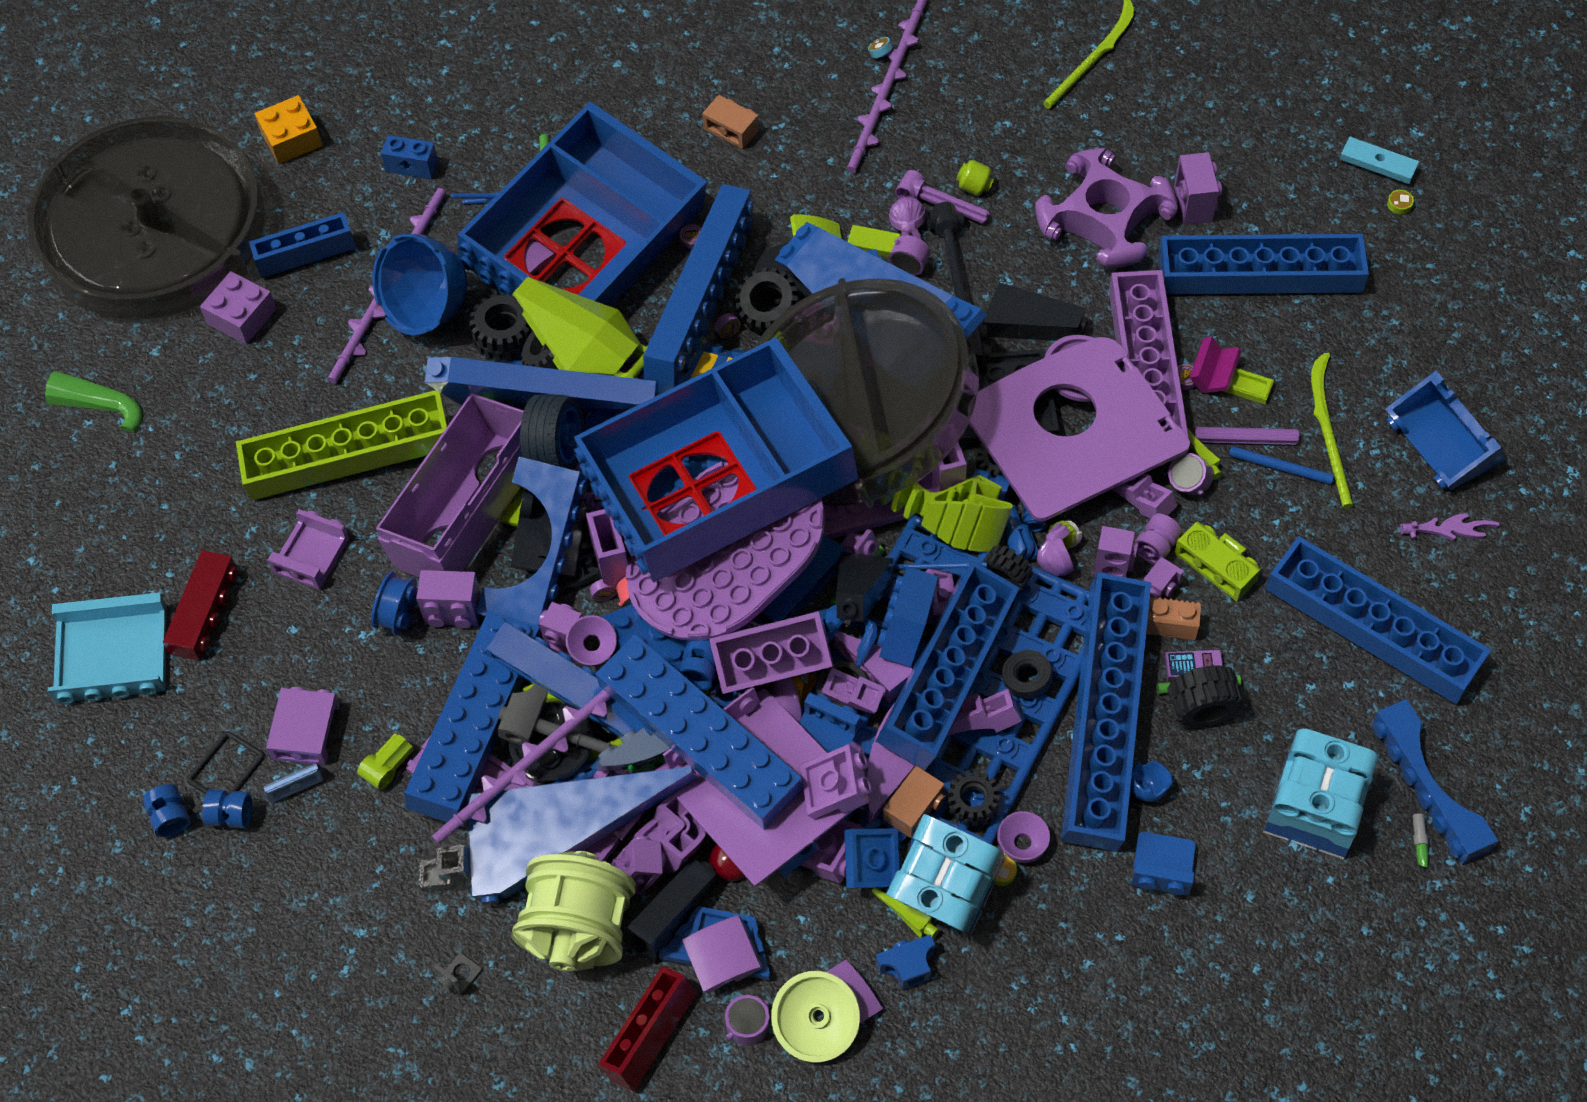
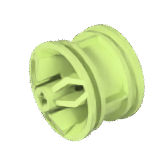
M571 851L542 855L531 859L527 864V881L525 886L529 893L526 908L519 913L517 923L513 926L511 937L517 945L541 961H545L546 958L550 959L549 966L557 970L577 971L590 969L593 966L616 963L622 957L623 947L621 943L623 933L620 927L623 912L629 908L630 898L635 894L636 883L627 873L607 862L598 861V856L590 852Z

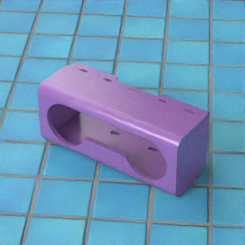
M472 393L469 395L376 527L380 535L378 541L395 567L419 578L421 570L465 571L522 487L512 483L518 457H523L520 447L523 410ZM501 449L496 456L497 463L480 486L476 478V469L479 462L490 452ZM446 528L434 547L423 544L430 535Z

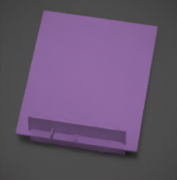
M751 687L723 708L727 714L801 777L800 765L827 754L765 688L756 693L754 687ZM670 748L663 754L666 762L655 771L688 767L690 765ZM697 771V779L673 793L677 800L755 887L853 811L843 813L836 809L812 819L807 815L803 789L770 825L763 830Z

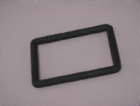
M226 731L189 774L187 783L204 794L207 793L208 789L195 782L193 778L227 737L258 755L228 792L229 795L232 791H237L261 762L264 753L232 732Z

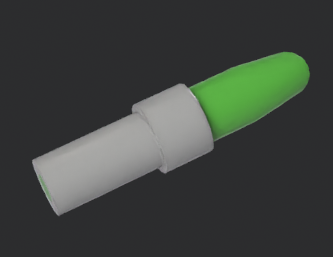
M1414 814L1413 840L1414 847H1416L1417 861L1420 866L1428 867L1427 846L1429 843L1425 829L1424 814Z

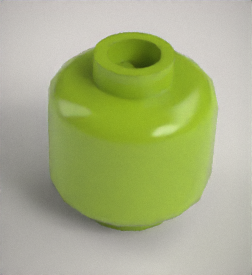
M970 160L967 164H962L956 181H959L960 189L979 196L984 190L987 192L990 190L994 178L990 177V167L975 160Z

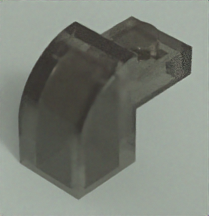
M464 844L437 848V858L419 861V889L423 892L449 887L453 891H458L472 884L470 849Z

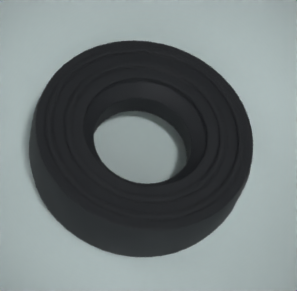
M1023 650L1014 653L1006 660L1002 670V678L1005 687L1009 689L1012 695L1022 699H1032L1048 690L1052 682L1053 673L1050 662L1043 654L1033 650ZM1031 666L1038 671L1037 678L1032 682H1021L1017 678L1018 671L1023 667Z

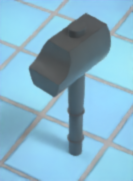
M534 684L527 691L513 693L508 706H502L499 712L498 719L502 721L498 728V736L509 742L522 745L525 742L530 743L534 731L549 736L561 725L540 719L548 698V690ZM572 731L566 736L567 742L600 753L610 746L614 749L618 747L612 745L611 742L606 743L576 731Z

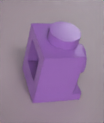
M1161 557L1143 579V581L1151 582L1150 597L1163 599L1166 596L1168 598L1174 589L1180 586L1184 571Z

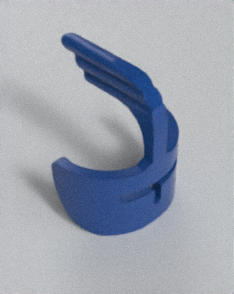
M837 604L830 607L825 616L828 629L834 633L847 620L837 618ZM868 617L863 622L858 621V627L861 631V642L857 648V667L863 665L877 637L876 624Z

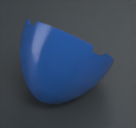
M419 234L394 236L392 241L379 250L374 263L372 282L375 301L382 306L387 316L385 320L396 330L408 335H419L434 331L451 320L462 306L468 288L466 270L457 254L443 242Z

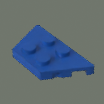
M698 906L689 916V921L676 931L675 937L659 952V959L692 965L682 940L706 927L739 915L762 965L760 970L748 977L768 981L770 979V972L766 963L756 919L752 916Z

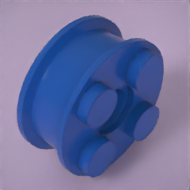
M390 571L384 577L372 608L371 626L378 629L382 626L391 629L394 635H399L403 629H409L413 617L410 613L413 605L418 603L416 599L418 588L415 578L401 579L393 571Z

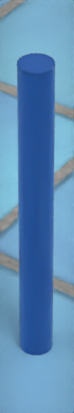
M1231 446L1229 456L1330 485L1334 477L1330 473Z

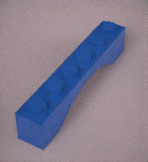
M1405 699L1378 711L1372 723L1374 733L1379 739L1384 741L1391 760L1398 763L1405 782L1409 786L1412 785L1417 793L1419 804L1423 809H1427L1431 815L1435 829L1445 837L1453 857L1458 858L1460 863L1464 865L1492 852L1498 839L1483 816L1473 813L1456 803L1442 791L1432 778L1421 751V720L1408 700Z

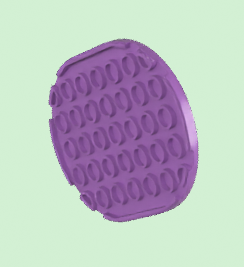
M721 461L709 467L693 480L697 481L727 466L728 462L722 463ZM731 475L702 490V495L713 511L729 504L738 488L739 479L737 476ZM687 497L661 510L657 514L660 519L675 524H689L704 516L691 497ZM822 498L654 583L648 574L642 575L636 563L637 558L635 555L630 556V559L627 561L626 580L629 597L633 606L643 620L653 629L680 640H708L729 634L743 627L787 588L814 558L822 541L825 527V510Z

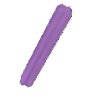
M1197 427L1195 437L1200 442L1296 445L1299 442V431L1297 429Z

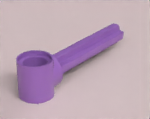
M908 170L895 190V194L899 199L912 197L919 200L921 198L935 205L940 202H951L955 205L956 212H963L964 217L981 224L986 223L989 217V211L926 186L925 178L914 170Z

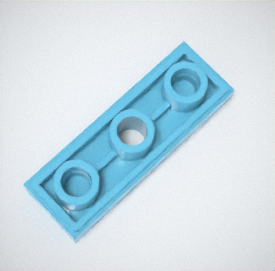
M1349 137L1340 156V159L1408 184H1410L1419 163L1417 160Z

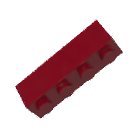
M201 550L163 640L169 655L200 661L203 652L208 650L212 630L218 626L221 608L227 604L230 586L238 577V568L232 556Z
M661 966L598 1063V1066L611 1082L632 1092L635 1091L697 994L685 975Z

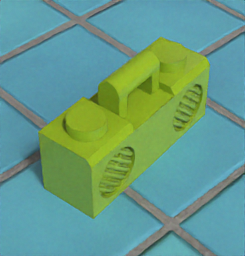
M1198 521L1177 540L1174 554L1236 602L1258 581L1261 571L1255 560L1243 556L1247 551L1244 546L1227 533H1224L1219 538L1210 526H1203Z

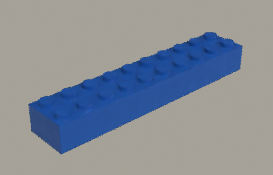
M726 184L721 185L643 355L644 380L658 382L657 395L683 383L686 377L685 373L689 371L693 363L694 353H698L700 350L701 337L707 334L710 317L713 318L715 316L717 300H722L725 283L728 284L731 279L732 266H737L739 251L743 250L746 244V235L752 232L754 220L750 219L753 211L754 201H751V190Z
M1097 572L1090 585L1061 841L1117 851L1125 841L1151 582Z

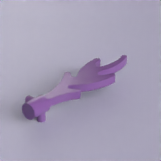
M1467 513L1446 519L1440 526L1435 525L1438 520L1437 518L1417 525L1416 521L1401 524L1400 532L1401 534H1410L1411 539L1417 538L1416 532L1435 534L1451 541L1455 540V535L1472 539H1484L1485 533L1476 532L1473 529L1479 527L1498 528L1500 524L1499 522L1488 520L1463 523L1462 521L1469 516Z

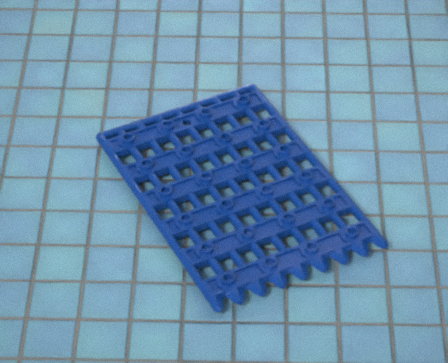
M913 515L907 522L887 558H893V564L897 563L900 556L914 561V564L970 563L972 560L976 563H982L989 552L973 551L979 553L977 558L963 552V549L954 548L939 541L940 538L937 534L934 535L921 526L922 517ZM918 527L927 532H930L931 534L930 536H926L915 530ZM1032 566V577L1019 594H1016L1012 606L1002 622L965 698L979 693L981 698L985 699L1006 690L1002 675L991 671L990 668L999 652L1010 657L1014 653L1023 650H1033L1043 654L1051 664L1053 677L1064 681L1056 698L1053 699L1042 694L1036 698L1022 699L1012 695L1017 703L1021 722L1009 727L1006 733L1003 731L996 732L995 729H975L946 736L937 756L924 770L944 783L945 800L937 811L933 810L928 816L990 845L993 844L1001 822L1007 817L1081 670L1083 645L1078 655L1063 649L1071 631L1082 636L1085 635L1088 606L1085 604L1089 601L1090 591ZM966 568L933 570L951 572L953 579L957 580ZM893 573V584L881 600L889 603L898 575ZM1037 580L1051 585V590L1036 584ZM1061 592H1067L1073 596H1076L1077 598L1076 600H1072L1068 597L1061 595ZM1022 609L1037 615L1028 633L1013 627ZM868 615L867 617L875 622L877 627V637L873 643L877 645L881 629H883L882 624L885 616L880 621ZM851 620L848 626L858 627V621ZM1047 620L1061 626L1053 644L1038 638ZM920 639L912 662L913 667L926 644V641ZM836 649L833 651V662L847 661L842 658L843 656ZM815 683L810 693L817 696ZM882 697L878 707L889 711L898 697L890 703ZM804 704L801 707V718L805 712ZM861 711L860 728L853 741L862 746L868 761L878 730L866 725L873 713ZM1025 719L1041 726L1032 744L1016 738ZM951 741L966 747L957 767L941 760ZM976 753L992 759L985 772L989 775L988 780L995 779L1001 765L1017 771L1008 790L999 787L997 813H994V818L983 837L968 831L972 822H968L966 826L963 825V820L960 819L958 825L942 819L948 808L947 800L950 783L952 780L956 781L957 775L961 774L962 777L964 776ZM968 790L962 796L964 803L970 807H978L985 800L983 794L977 790ZM865 805L856 808L843 818L848 820L858 812L861 814L859 824L862 829H877L881 824L885 825L886 829H896L883 820V811L872 824L869 823L866 819ZM898 830L899 844L907 835ZM912 836V839H911L910 849H911L912 844H913V842H914L913 836Z

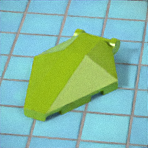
M527 277L512 294L523 308L522 315L543 346L547 345L554 355L553 362L559 370L635 379L644 369L643 355L647 346L645 347L639 342L618 309ZM632 354L636 355L638 359L627 373L621 372L620 368Z

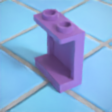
M298 509L296 513L298 523L280 553L272 551L268 558V563L274 574L320 590L350 538L342 522L336 519L328 520L322 518L314 511L306 512Z
M300 687L281 688L266 746L272 760L316 763L320 765L327 764L328 753L325 747L334 710H339L340 705L335 693L324 689L316 692L306 691Z

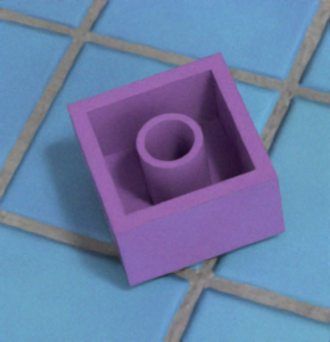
M1209 152L1179 156L1174 189L1183 225L1213 222L1214 213L1218 211L1217 199L1222 194L1220 181H1216V164L1211 162Z
M231 271L200 306L208 325L245 344H248L277 309L270 291Z
M421 570L416 599L425 624L433 627H441L443 625H456L460 628L479 626L480 614L476 613L481 592L475 572Z

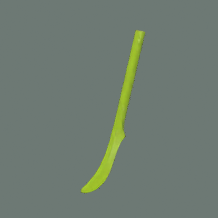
M1124 0L1122 14L1110 34L1043 102L1047 109H1050L1103 54L1113 49L1115 42L1133 18L1134 7L1131 0Z
M1324 353L1314 362L1311 370V384L1315 405L1313 415L1318 419L1322 428L1343 509H1349L1353 507V502L1325 400L1324 373L1330 353Z

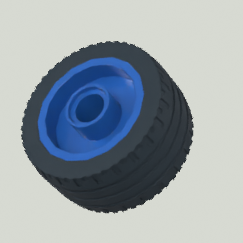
M539 394L530 398L521 420L520 447L523 458L575 470L579 461L573 450L577 448L574 437L584 432L583 413L576 398L557 394Z

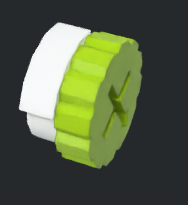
M1061 520L1059 522L1062 526L1066 525L1070 530L1069 535L1062 539L1068 550L1081 541L1082 532H1079L1078 527L1072 521ZM1056 522L1053 525H1051L1049 531L1059 522Z

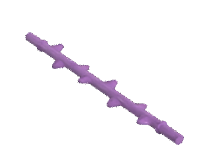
M917 0L914 9L911 11L910 19L899 23V27L905 31L898 48L891 50L885 55L892 62L883 83L873 86L871 89L872 92L877 94L871 112L857 118V121L864 128L857 145L853 148V155L847 166V171L850 173L856 172L862 156L865 155V148L877 145L879 142L872 135L873 129L880 113L892 107V104L886 101V98L894 80L905 79L906 73L899 67L907 48L919 42V39L913 36L919 19L923 16L927 0Z
M438 188L429 204L425 206V211L422 215L410 217V222L415 226L411 234L422 235L446 195L444 189ZM370 286L368 290L374 296L373 286ZM375 297L362 319H349L348 325L354 333L342 354L337 357L338 361L327 378L329 382L337 383L345 367L350 364L352 356H364L366 354V350L360 341L373 319L386 317L381 305L376 303Z
M602 690L580 710L568 706L563 708L565 723L538 746L527 742L523 743L524 758L499 779L486 775L483 776L481 780L484 792L457 815L454 814L450 821L432 835L438 845L441 844L460 826L463 827L464 823L470 818L484 822L487 819L484 806L511 783L524 787L527 784L525 771L550 749L565 753L568 750L566 736L591 714L606 717L608 714L605 702L611 696Z

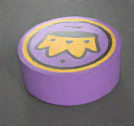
M695 224L684 226L679 233L682 246L687 249H693L702 228Z
M728 313L722 315L716 321L714 329L721 338H729L738 332L741 323L734 314Z
M1189 364L1177 366L1181 390L1193 389L1196 386L1190 379L1193 366Z
M602 579L596 581L590 587L592 598L597 602L607 601L617 595L616 586L604 584Z

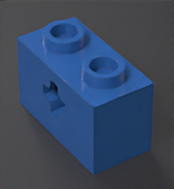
M388 135L381 151L385 172L432 179L438 163L434 142Z

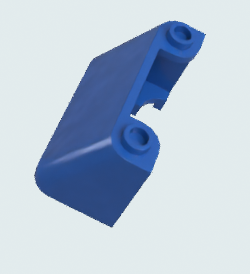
M1436 370L1388 406L1385 410L1390 417L1386 420L1395 432L1399 429L1403 432L1437 474L1433 478L1443 490L1446 487L1453 490L1497 467L1507 457L1501 446L1475 420L1456 397L1455 393L1444 383L1445 380Z

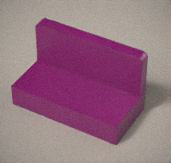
M1212 336L1203 338L1190 375V379L1201 393L1229 389L1241 350L1239 347L1221 349Z

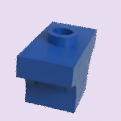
M931 934L911 942L909 940L900 941L892 949L876 954V966L879 974L894 976L898 980L902 991L930 981V968L927 960L934 955L935 943Z

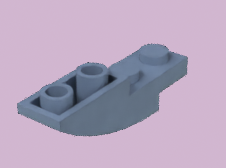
M644 728L638 732L633 729L620 739L623 743L616 749L610 746L598 755L600 761L595 767L598 771L628 769L629 765L635 767L653 761L670 748L651 731L652 736L650 737Z

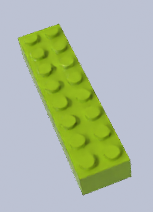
M434 390L236 441L242 485L252 501L426 456L449 425L446 405L439 391Z

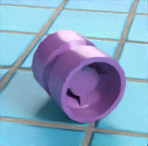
M1161 513L1154 514L1146 524L1145 532H1141L1134 541L1138 543L1137 554L1153 564H1156L1161 557L1165 559L1170 553L1171 548L1181 537V527L1167 515Z

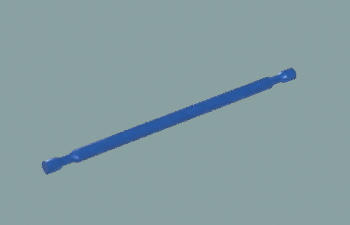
M988 562L978 563L983 567L988 568ZM970 563L893 564V570H904L907 566L914 569L967 568Z

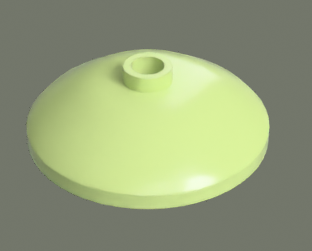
M823 971L804 972L788 980L777 993L771 1013L773 1030L782 1047L794 1057L808 1062H824L844 1053L857 1036L861 1018L858 1000L849 985L839 977ZM817 1010H821L824 1013V1019L821 1022L817 1021L814 1017Z

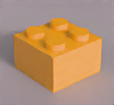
M299 95L254 113L260 132L278 164L322 147L317 127Z

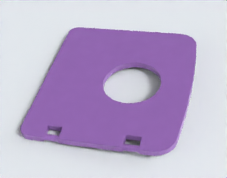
M1105 337L1094 338L1034 362L972 395L965 407L967 421L1030 515L1037 521H1046L1188 452L1190 446L1188 437L1180 426L1175 423L1167 408L1137 367L1130 361L1121 345L1115 340ZM1122 361L1129 369L1123 373L1117 366V363ZM1061 387L1081 391L1091 399L1095 406L1096 418L1093 424L1086 431L1075 436H1057L1047 432L1037 423L1033 412L1034 405L1042 394L1051 389ZM1164 420L1172 428L1167 432L1159 424Z

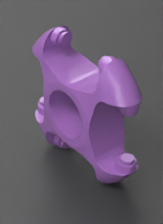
M1096 148L1080 151L1070 156L1066 162V170L1072 174L1079 173L1085 179L1059 205H1054L1049 196L1043 195L1035 203L1037 222L1045 238L1057 240L1061 231L1064 230L1090 240L1104 248V250L1101 249L1096 260L1104 265L1105 268L1131 266L1143 260L1148 248L1141 242L1133 244L1127 242L1126 239L1130 232L1140 221L1152 213H1159L1166 220L1173 218L1178 210L1176 196L1167 177L1155 175L1150 183V187L1124 178L1108 168V166L1111 167L1116 156L1108 151L1107 148ZM1097 203H1109L1122 211L1116 214H1102L1096 212L1090 206Z

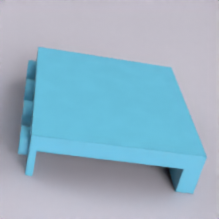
M161 593L52 604V615L57 623L54 687H48V692L56 703L70 704L79 700L98 701L106 697L125 698L133 694L153 695L156 692L165 691L166 648L163 640L167 633V604Z

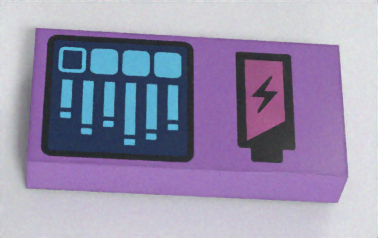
M1220 650L1165 652L1164 656L1167 681H1173L1181 674L1195 668L1222 665Z

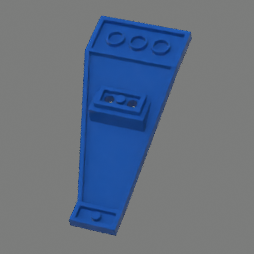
M808 222L796 231V235L787 245L782 247L779 255L775 258V261L780 266L792 271L894 381L918 394L924 391L987 316L981 308L961 300Z

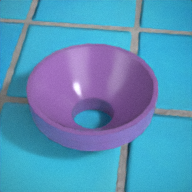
M599 616L581 617L567 631V650L571 657L582 665H600L613 655L616 648L617 640L614 628L607 620ZM588 636L599 638L600 646L597 650L588 651L585 649L584 640Z
M1019 811L1008 815L1001 822L997 834L998 844L1003 854L1009 859L1020 863H1029L1039 859L1045 853L1050 841V832L1044 820L1034 813ZM1020 836L1027 837L1031 842V846L1025 850L1018 849L1014 844V840Z

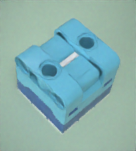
M1299 729L1286 757L1263 832L1344 859L1358 831L1364 801L1378 761L1377 753L1368 748L1313 730Z
M923 814L914 833L912 847L901 870H897L886 895L963 932L972 934L1006 857L1001 853L1000 849Z

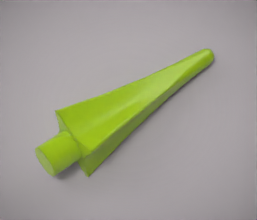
M1187 428L1193 454L1207 460L1211 465L1213 480L1220 478L1222 473L1218 465L1221 460L1209 451Z
M878 888L872 890L873 894L889 906L919 938H922L924 934H931L932 939L937 936L939 929L931 923L932 916L886 895V893Z

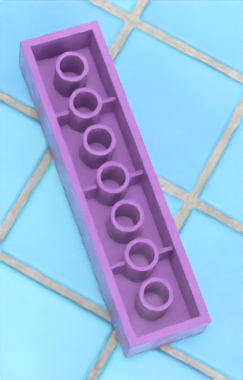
M1162 270L1112 273L1109 296L1116 342L1121 345L1130 361L1137 367L1167 408L1175 423L1180 426L1188 437ZM1123 361L1119 362L1122 373L1129 370ZM1166 420L1159 423L1165 432L1172 429Z

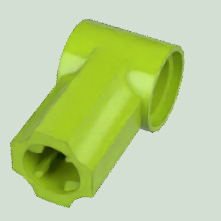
M394 734L375 755H368L360 763L357 774L378 790H383L392 782L395 770L414 749L404 737Z

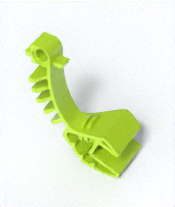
M863 434L859 449L853 450L855 463L860 464L863 470H869L865 487L867 490H872L871 494L873 497L881 495L880 503L885 505L893 500L891 509L894 512L899 511L906 505L905 518L910 519L915 513L923 516L921 526L934 535L937 534L940 539L947 544H951L954 548L990 552L992 547L999 545L1013 508L1011 503L998 500L1002 489L1000 485L978 475L946 490L929 492L903 470L898 463L900 453L892 452L884 438Z

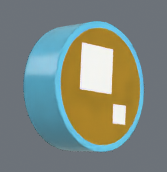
M882 37L872 42L868 50L873 58H880L888 54L892 50L893 45L888 37Z

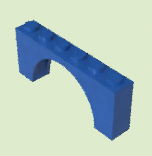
M519 456L512 483L531 491L545 507L552 527L550 550L540 569L526 581L508 588L495 589L483 587L476 613L486 616L489 610L540 626L539 618L542 612L548 610L552 600L556 599L559 591V585L557 584L558 576L565 569L566 559L564 554L566 548L570 547L573 540L571 529L573 521L576 522L580 514L578 503L580 496H583L586 492L587 480H585L581 472Z

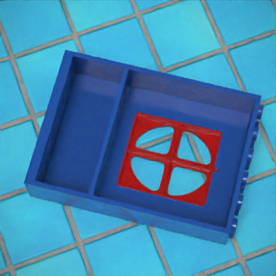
M590 101L458 233V257L466 270H471L485 284H491L500 293H506V296L513 294L527 277L545 282L562 263L568 262L587 275L589 279L578 286L564 288L563 290L612 307L675 240L680 230L684 226L689 225L703 210L707 181ZM558 221H578L584 225V228L566 246H560L541 232L543 227ZM592 233H596L601 237L605 248L604 260L598 269H593L573 254L580 244ZM532 239L537 240L556 254V257L536 276L528 272L524 262L526 246Z
M777 337L574 437L577 448L573 450L581 464L579 466L585 479H590L592 482L590 485L597 498L602 499V506L607 516H612L614 527L619 536H624L625 545L631 556L635 555L637 558L636 563L642 575L648 574L653 583L859 479L852 445ZM693 455H713L725 459L728 465L695 481L685 468L682 460ZM672 466L684 483V487L653 503L649 502L647 498L651 483L664 468ZM731 475L737 476L739 479L738 488L729 504L713 511L702 495V490ZM687 497L694 499L704 515L689 524L670 523L657 516L661 510Z

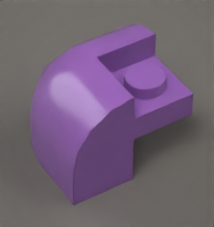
M672 794L657 806L653 819L640 829L633 839L649 837L651 840L661 841V852H664L665 855L662 871L675 873L702 845L705 838V830Z

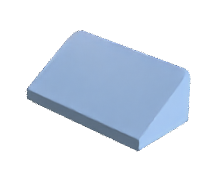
M315 763L265 785L264 790L270 802L274 803L321 782L323 777Z

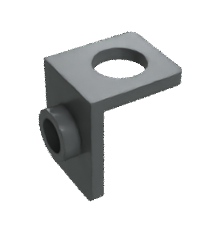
M461 953L455 957L446 970L438 964L433 967L438 977V984L448 992L454 990L460 996L463 995L482 971L481 967ZM459 965H466L470 968V975L464 980H458L454 977V970Z

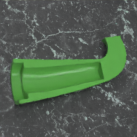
M57 371L52 372L47 381L45 398L48 405L119 412L124 416V422L119 426L121 430L136 433L143 419L142 409L134 399L126 394Z

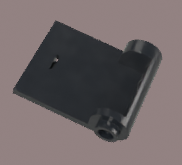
M524 489L511 568L537 572L546 559L544 558L548 556L552 541V527L548 513L541 501L531 491ZM579 499L580 514L576 522L573 521L571 529L573 540L570 547L566 548L564 554L566 565L563 573L559 574V576L575 577L584 521H587L586 514L591 513L592 507L587 505V499Z

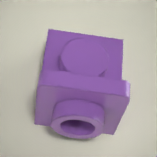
M869 529L863 535L850 532L840 545L849 553L872 556L875 555L879 548L873 531Z

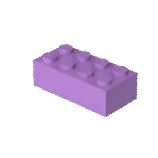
M819 611L709 639L723 694L834 666L822 614Z

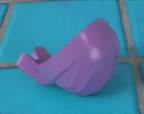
M912 197L900 198L891 206L889 212L890 223L894 228L901 231L902 236L912 234L921 239L918 228L926 220L925 208L918 199Z
M1060 522L1046 535V541L1038 550L1037 561L1044 571L1058 577H1065L1072 573L1074 568L1062 540L1069 535L1070 530L1066 525L1062 526Z

